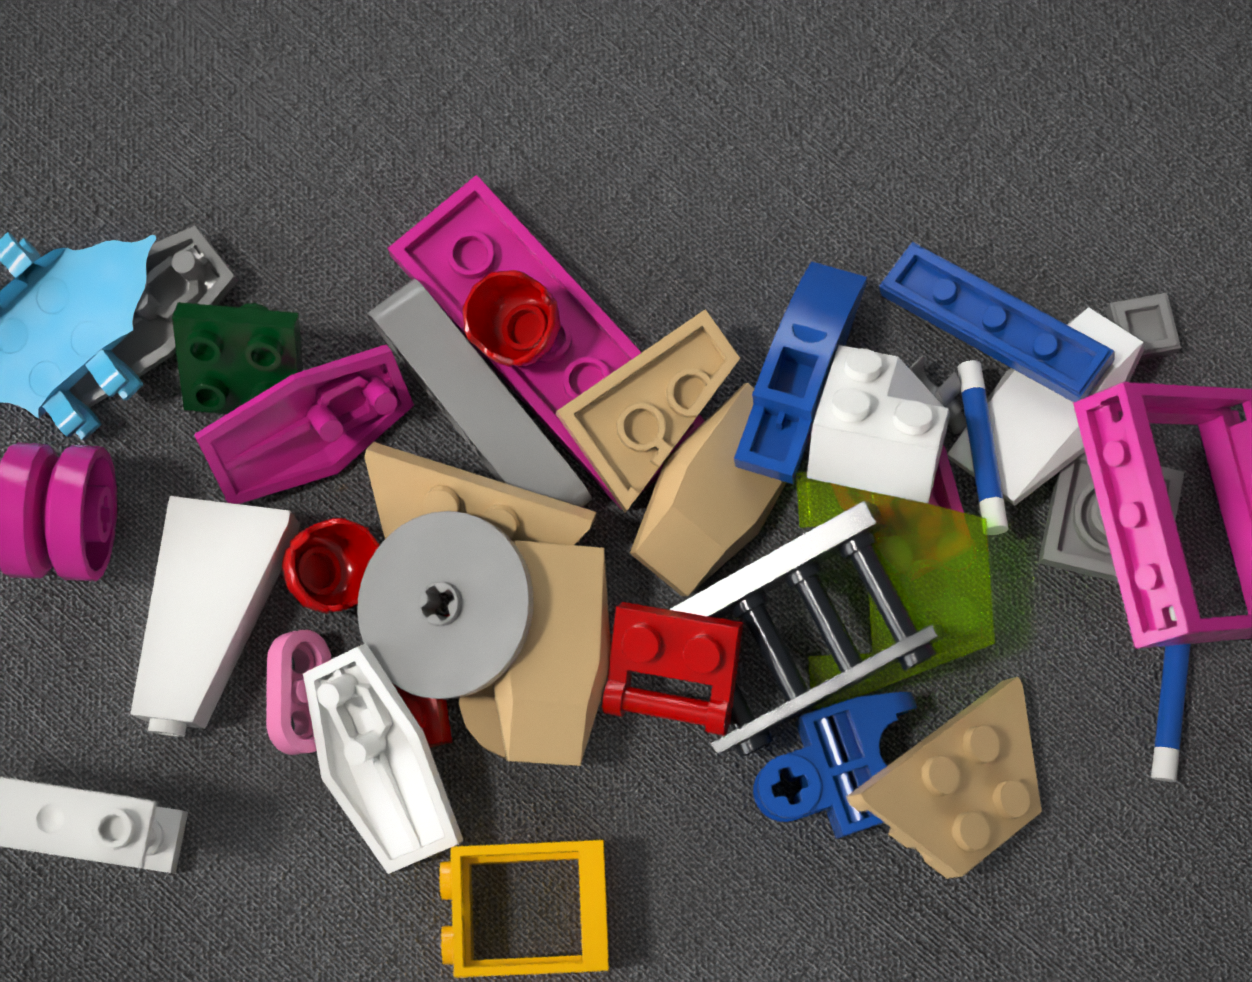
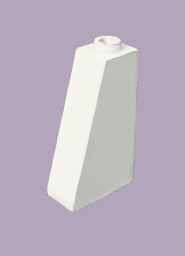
M169 496L131 708V715L149 722L148 732L185 737L186 727L206 728L282 570L285 550L290 546V541L299 533L300 523L291 511Z

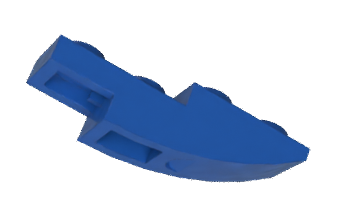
M815 262L809 264L784 313L752 394L753 407L734 457L735 467L787 483H794L812 432L813 422L838 345H846L867 284L866 276Z

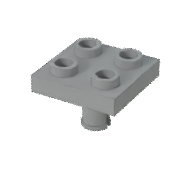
M1084 452L1056 474L1038 563L1118 582L1087 456ZM1161 467L1174 520H1176L1185 472Z

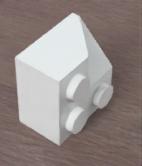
M838 345L813 422L807 478L929 503L949 424V408H945L898 356L878 353L869 349H857Z

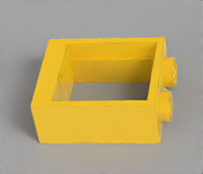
M603 840L451 847V861L440 862L441 899L452 900V925L442 926L441 930L443 965L453 964L454 978L609 971ZM579 860L582 955L474 960L472 865Z

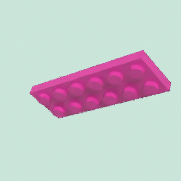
M475 175L389 246V254L411 279L415 278L423 285L466 339L463 305L472 286L489 273L508 270L521 271L539 281L550 291L558 304L561 328L552 349L536 363L520 368L514 365L507 367L496 363L469 340L468 342L622 510L556 416V412L642 352L488 186ZM700 415L696 417L670 454L705 421ZM664 462L641 493L658 479Z

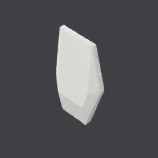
M1088 307L1067 325L1113 349L1115 357L1113 363L1089 396L1122 382L1130 381L1144 352V342ZM1010 368L991 392L987 402L1003 498L1015 506L1083 454L1085 449L1073 402ZM966 427L947 455L949 460L975 477Z
M366 643L303 673L321 779L388 874L464 841L424 732Z

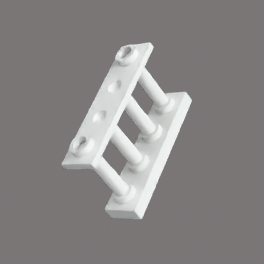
M0 777L1 847L176 874L188 812L158 807L157 802Z

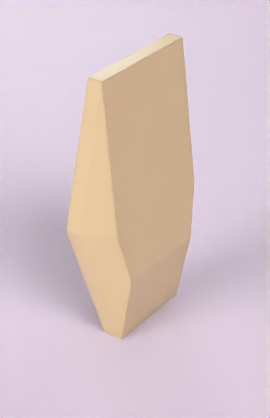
M749 383L743 384L665 459L630 551L632 556L682 597L689 596L759 534L786 484L784 481L735 467L734 457L753 407L752 394L755 388Z
M515 540L514 544L522 554L529 570L534 604L530 630L522 650L509 669L492 683L506 761L581 766L608 678L611 655L604 548Z

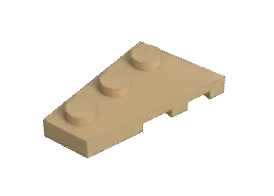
M705 309L557 410L556 416L625 513L737 364L740 357Z

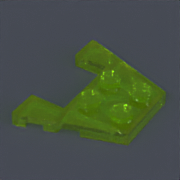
M807 472L796 473L799 528L818 527L862 501L877 505L888 526L874 533L877 543L873 548L916 628L920 631L930 625H942L947 634L946 637L933 643L938 654L906 671H903L898 662L813 707L812 712L865 695L996 643L987 518L928 503L807 478ZM870 594L872 652H860L859 654L863 661L896 644ZM831 654L808 656L810 690L841 673Z

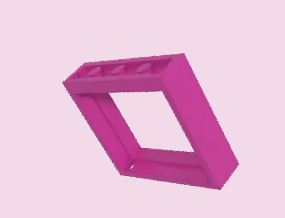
M1122 382L1074 402L1073 405L1135 649L1252 638V389ZM1242 403L1247 420L1241 422L1238 410H1231L1230 407ZM1149 423L1198 425L1248 615L1200 619ZM1173 607L1174 613L1176 616L1175 621H1172L1169 611V608Z

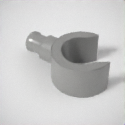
M924 355L920 356L909 369L945 408H949L950 419L948 425L954 434L963 432L967 425L966 418L961 412L962 407L955 399L961 390L957 374L953 372L938 388L926 376L924 371L925 358Z

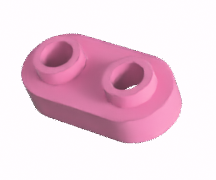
M298 630L280 635L272 642L267 655V732L273 745L279 751L288 755H299L317 751L303 673L332 658L325 640L311 630ZM292 657L295 661L294 671L292 670ZM291 717L293 718L295 723L294 731L291 724Z

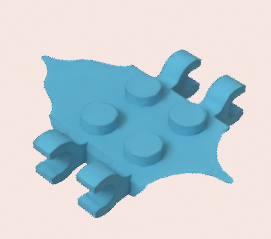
M8 232L0 239V262L15 277L14 280L0 291V403L18 405L31 412L38 419L47 411L55 425L66 437H71L76 432L81 440H86L102 424L97 416L83 402L78 400L69 389L89 371L98 385L110 397H113L118 392L122 399L127 401L144 385L137 374L120 360L112 350L133 331V314L145 288L147 278L146 260L148 252L156 240L155 235L137 242L105 241L82 250L58 248L42 257L27 239L23 238L18 243L15 237Z

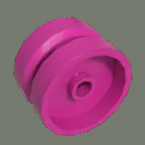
M15 443L9 446L0 463V569L2 573L12 578L41 579L54 567L57 575L64 580L97 581L104 575L110 561L117 520V485L115 468L110 453L102 446L72 445L64 449L59 457L49 444Z

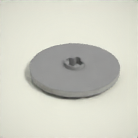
M455 511L433 512L414 518L401 525L382 542L364 572L358 595V623L363 644L366 643L390 681L409 693L433 699H454L476 693L491 685L509 669L527 639L534 604L529 570L522 554L513 541L498 527L482 518ZM440 593L454 596V600L448 605L449 617L435 614V610L441 605Z

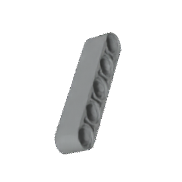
M412 279L367 313L369 320L384 341L497 481L579 507H583L592 500L589 491L577 474L417 279Z

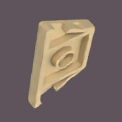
M373 442L366 449L364 458L385 539L401 525L414 518L433 512L455 511L470 514L492 523L502 530L513 543L517 540L575 545L591 528L597 512L376 442Z
M1019 677L1001 681L846 796L849 804L858 812L869 810L891 828L888 834L904 847L917 850L922 855L924 862L946 879L965 875L1042 812L1023 684Z

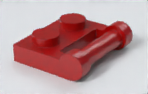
M621 602L616 606L608 680L602 700L603 713L623 717L627 711L705 726L706 733L725 736L728 732L732 715L743 622ZM632 671L712 685L711 699L706 701L631 687Z

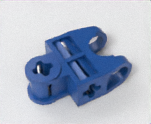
M894 692L856 697L801 715L795 724L804 748L775 757L760 770L754 780L753 798L760 812L773 821L791 822L826 810L836 839L885 823L869 810L858 812L849 804L846 796L887 767L880 754V738L883 731L892 722L898 720L897 717L918 709L912 692ZM780 773H784L788 782L798 780L801 785V791L793 796V805L789 804L785 796L775 797L772 793L771 788L780 781Z

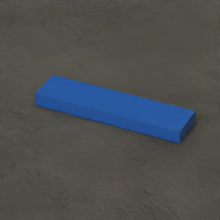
M914 242L910 244L879 285L882 297L1073 403L1090 395L1115 360L1113 349Z

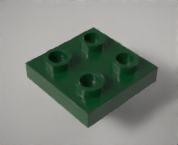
M177 303L172 315L184 410L228 414L292 374L303 371L299 313L271 311L257 303H247L240 308Z

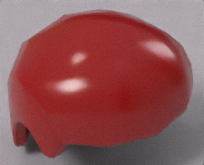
M517 270L489 273L472 286L463 305L464 332L467 339L490 359L507 367L514 365L520 368L536 363L552 349L561 328L558 304L550 291L539 281Z
M332 518L316 523L299 532L290 541V546L285 550L282 568L287 589L303 607L325 614L353 608L358 605V595L364 572L380 544L367 527L345 518Z

